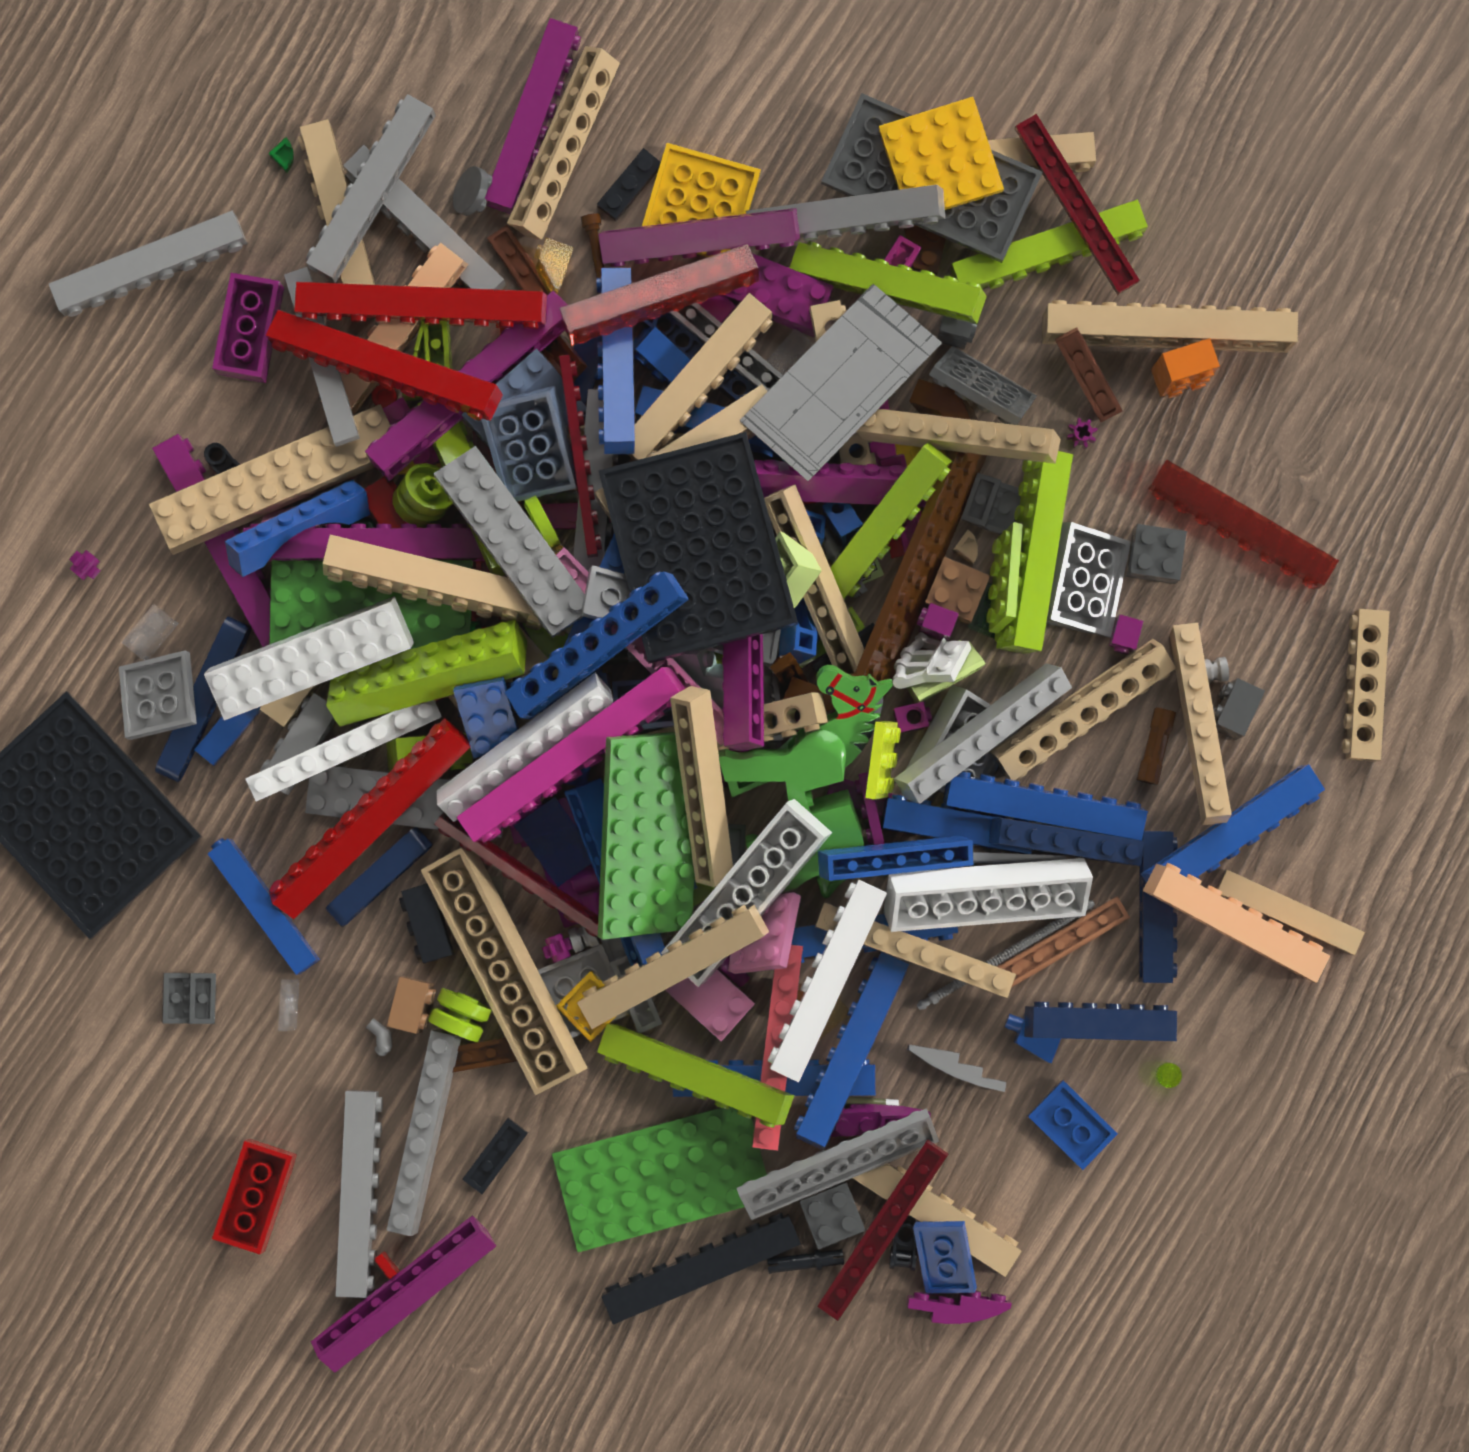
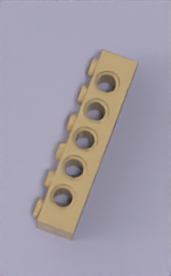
M1358 609L1350 617L1349 627L1350 630H1353V637L1348 643V654H1351V664H1348L1346 673L1347 679H1350V688L1345 693V703L1349 704L1348 714L1344 716V728L1347 729V739L1344 738L1342 743V752L1346 754L1345 760L1370 762L1381 760L1390 611ZM1364 630H1369L1372 633L1373 640L1371 642L1364 640ZM1363 654L1371 658L1370 667L1362 664L1361 657ZM1361 679H1366L1369 682L1370 689L1368 692L1360 688ZM1360 704H1365L1368 707L1369 712L1366 717L1362 716L1358 711ZM1359 728L1364 729L1367 733L1365 741H1361L1357 737Z

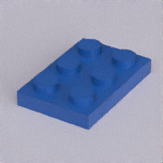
M504 676L454 687L453 692L471 746L473 758L482 757L519 729L512 704L504 693L507 691Z
M1061 1080L1028 1115L1082 1170L1118 1134L1064 1080Z
M965 1221L915 1222L913 1230L925 1292L975 1293L977 1285Z

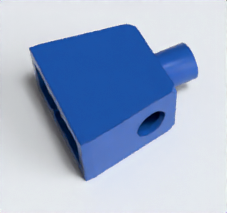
M823 502V516H826L829 527L839 544L845 549L863 524L850 503Z
M1009 1013L1004 1028L1017 1032L1014 1043L1052 1064L1061 1038L1024 1037L1025 1013L1023 1018Z

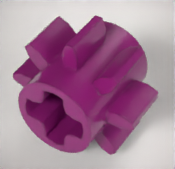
M1078 418L1076 426L1072 424L1068 426L1072 434H1069L1066 439H1072L1074 442L1073 448L1077 445H1082L1085 450L1088 447V441L1095 443L1096 439L1092 434L1096 433L1098 429L1091 427L1090 419L1087 422H1082ZM1081 429L1086 431L1083 438L1078 437Z
M87 550L82 554L76 551L69 559L73 563L69 569L82 580H85L88 576L94 579L101 571L97 568L100 561Z
M560 933L545 939L547 946L542 947V951L546 959L552 958L553 963L571 957L569 950L573 949L570 937L564 939L563 934Z

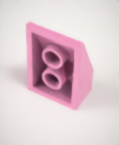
M716 970L699 987L689 978H686L666 989L678 1003L721 1042L755 1004L719 970Z

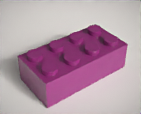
M743 251L738 257L723 296L737 307L750 293L772 311L771 321L814 337L809 307L828 303L834 286L748 251Z
M230 273L212 366L217 375L266 383L273 347L265 335L277 311L281 309L284 287L280 281Z

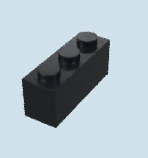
M428 884L401 891L403 897L399 898L402 911H407L410 919L406 924L410 936L414 935L417 945L414 946L417 959H422L423 964L455 955L441 909Z

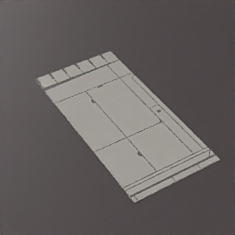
M872 284L740 421L809 481L942 342L876 285Z

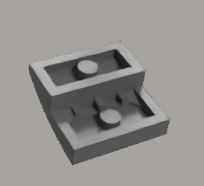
M977 473L961 520L1001 535L1004 530L1015 522V510L1020 505L1021 496L1018 494L1019 488L1002 483L999 479Z
M163 973L162 1023L215 1024L216 973Z

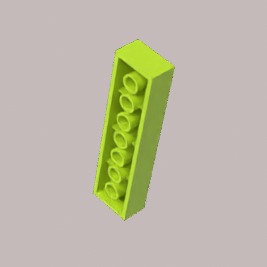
M1058 451L1055 464L1030 460L1023 461L1022 470L1024 471V477L1018 489L1021 500L1014 514V518L1017 520L1016 523L1023 524L1016 618L1002 631L995 633L996 649L1021 654L1042 651L1073 454Z
M514 619L483 629H476L466 634L455 635L438 642H431L414 649H408L331 679L326 706L340 727L453 695L455 686L503 676L504 680L520 676L525 672L527 639Z

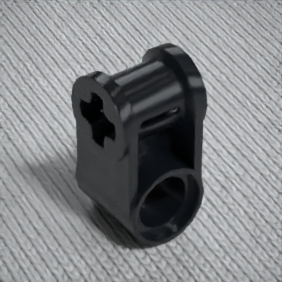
M211 443L205 448L204 457L216 472V475L240 465L230 452L219 443ZM215 450H222L223 456L219 461H212L211 455Z
M908 1220L904 1221L900 1229L908 1227L912 1230V1234L909 1238L902 1239L898 1236V1230L892 1239L889 1269L903 1267L915 1271L917 1248L913 1230L914 1225Z

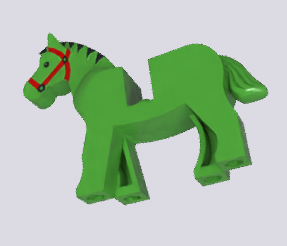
M834 665L822 666L816 674L818 688L821 692L831 696L832 704L836 709L834 713L827 715L828 723L820 724L819 730L805 732L804 729H800L797 735L792 736L778 749H754L747 752H734L727 749L718 750L721 770L725 782H728L732 797L767 782H786L788 801L795 799L832 832L784 889V891L798 888L807 880L817 876L816 879L820 893L824 898H829L836 888L847 879L828 881L820 877L818 851L864 846L861 824L848 789L812 799L811 790L844 781L845 767L855 760L870 740L875 729V722H878L881 715L883 696L893 686L892 679L877 681L870 674L867 676H852ZM746 835L747 849L759 835Z

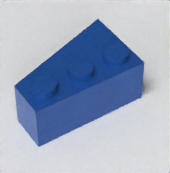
M645 327L633 341V357L641 365L646 366L652 371L651 374L659 382H664L668 386L690 362V359L656 327Z

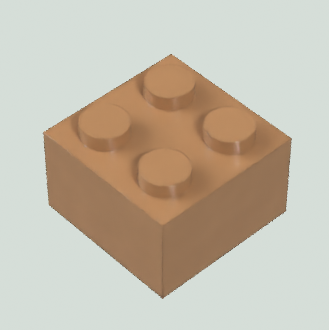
M944 557L924 607L928 608L930 603L957 612L959 613L957 620L969 625L972 622L990 575Z
M407 976L399 977L387 1027L415 1034L427 1029L429 1025L427 1020L430 1015L427 1013L429 1005L434 1004L437 990L433 989L435 983Z

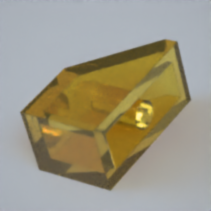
M546 237L543 246L538 244L533 258L538 261L535 269L548 293L550 294L554 291L558 295L574 247Z

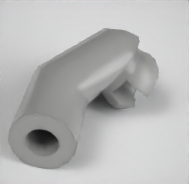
M373 1018L366 1029L376 1035L377 1046L375 1047V1052L379 1056H385L392 1049V1034L389 1029Z

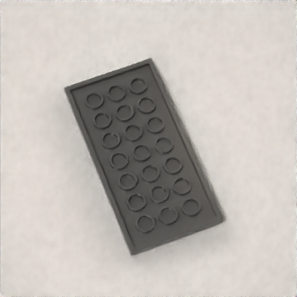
M861 93L821 184L849 197L898 190L878 127L912 115ZM991 150L1004 187L1003 192L945 210V219L938 220L937 224L924 225L923 222L914 223V225L1002 263L1043 172Z

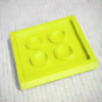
M875 722L865 798L888 797V793L893 791L894 778H891V771L897 764V753H894L895 743H899L901 729L897 728L898 722Z

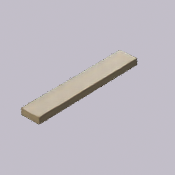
M1225 870L1217 888L1222 891V896L1226 898L1232 897L1242 902V905L1257 910L1272 919L1351 955L1356 954L1365 933L1229 870Z

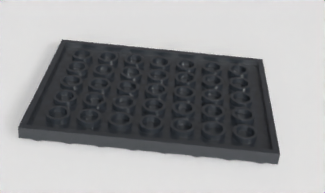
M746 432L598 470L629 591L632 592L638 587L645 586L649 583L651 576L664 571L674 575L689 599L641 635L648 664L798 625ZM657 593L651 598L653 605L658 601ZM635 608L634 610H635V614H636V617H637V615H638V610H637V608Z
M68 691L60 696L0 752V843L90 940L99 934L203 837Z

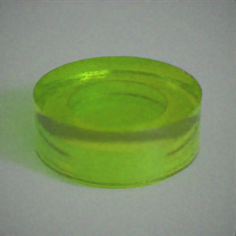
M1166 1062L1157 1068L1156 1080L1161 1086L1173 1088L1181 1082L1182 1072L1176 1064Z

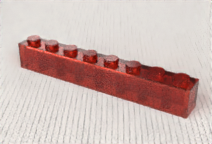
M746 244L559 308L561 320L571 345L586 343L592 338L609 335L615 330L632 327L647 319H656L662 314L679 311L688 305L703 303L709 298L726 295L732 290L752 286L754 283L759 282V268L749 245Z
M1167 459L1161 465L1148 487L1155 498L1161 501L1168 500L1174 504L1173 508L1184 514L1186 512L1195 516L1194 520L1201 525L1208 526L1209 524L1217 529L1216 533L1226 539H1229V537L1238 541L1237 545L1242 549L1255 551L1260 554L1259 558L1268 564L1275 563L1279 565L1283 573L1291 577L1296 575L1302 579V583L1311 589L1322 588L1339 562L1333 556Z

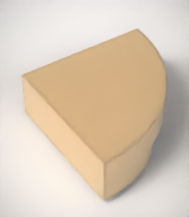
M967 530L953 551L973 565L978 555V545L975 536L971 531Z

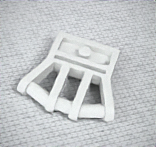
M920 632L915 636V641L909 647L903 648L900 654L901 659H898L894 664L896 674L893 677V685L896 688L902 689L925 682H954L971 650L969 641H946L945 638L937 641L928 638L927 635Z

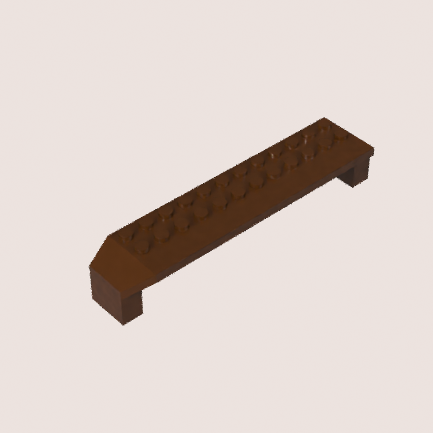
M918 379L909 402L920 414L978 420L970 404L955 394V390ZM948 451L946 457L952 460L948 466L951 471L942 482L937 480L933 486L936 490L927 500L855 673L851 674L852 676H867L870 674L877 681L893 680L896 673L894 664L898 659H901L900 654L903 648L908 645L941 562L946 555L962 517L976 475L980 473L987 455ZM792 677L783 699L808 693H822L826 715L836 711L830 695L821 692L817 685Z

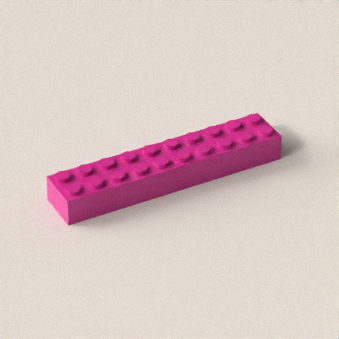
M671 667L660 668L456 818L473 842L482 840L485 843L488 840H493L502 833L500 828L510 827L522 819L520 816L522 812H531L542 804L541 798L552 797L563 789L560 786L562 783L566 784L569 781L571 783L583 774L581 770L584 767L592 768L602 761L601 755L606 753V737L638 735L644 730L642 725L646 722L647 724L650 722L654 723L665 715L662 712L664 709L671 708L670 697L686 688Z

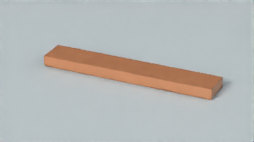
M1118 896L1090 911L1086 916L1078 918L996 967L1016 974L1012 984L1013 987L1126 921L1130 916Z

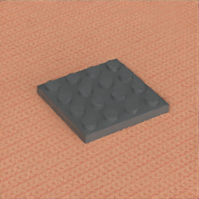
M954 346L935 364L929 374L934 378L933 381L942 387L948 386L952 388L958 397L964 400H972L977 403L976 406L986 413L992 412L999 416L998 419L1004 424L1018 425L1037 397L1034 393Z

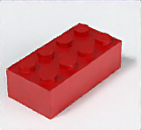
M253 1139L244 1141L212 1236L213 1240L259 1255L266 1251L297 1157L296 1153Z

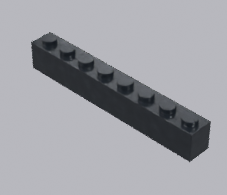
M777 1213L768 1218L770 1221L760 1226L759 1222L745 1227L746 1232L740 1235H736V1232L730 1233L722 1237L723 1242L713 1245L712 1242H709L698 1248L700 1252L690 1255L689 1252L683 1253L675 1257L676 1262L672 1264L660 1263L652 1267L653 1272L643 1276V1273L639 1272L628 1277L629 1282L623 1285L616 1282L605 1287L606 1292L602 1293L601 1297L612 1324L619 1323L801 1245L789 1214Z

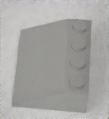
M1073 522L1062 523L1046 623L1099 636L1111 637L1131 541Z
M952 685L906 769L988 708L990 704L969 690ZM1017 729L1015 732H1013L1011 735H1009L1007 738H1005V739H1004L1002 742H1000L998 745H1000L1001 743H1003L1004 741H1006L1008 738H1010L1011 736H1013L1014 734H1016L1017 731H1018V729ZM988 751L964 771L970 772V777L980 778V774L993 776L999 765L991 752ZM946 784L939 790H937V792L944 795Z

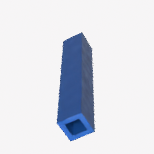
M221 838L211 846L213 850L207 854L296 975L302 974L318 962L320 958L290 917L272 904L268 887L233 839L224 840V838Z

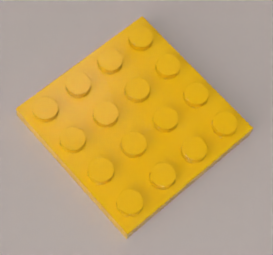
M974 97L878 127L898 190L939 185L944 191L945 210L1004 191Z
M666 143L642 226L746 214V211L750 210L761 169ZM724 249L718 255L707 256L706 252H699L697 254L734 264L737 253H731L730 249Z

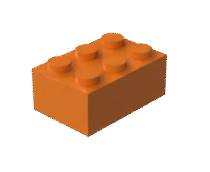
M1208 338L1162 353L1152 367L1151 372L1160 397L1168 395V398H1173L1181 395L1182 390L1191 387V390L1194 391L1205 387V383L1210 381V378L1215 375L1214 373L1220 365L1211 339Z

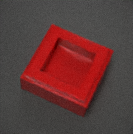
M385 1251L374 1260L388 1279H391L400 1271Z

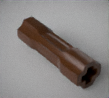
M1159 707L1154 708L1150 733L1136 780L1158 785L1163 767L1162 762L1176 712Z

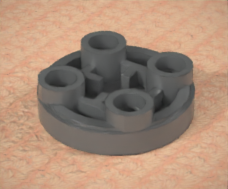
M472 166L468 168L456 184L453 194L454 210L464 216H469L476 211L482 212L486 207L487 201L485 196L492 183V176L479 167Z

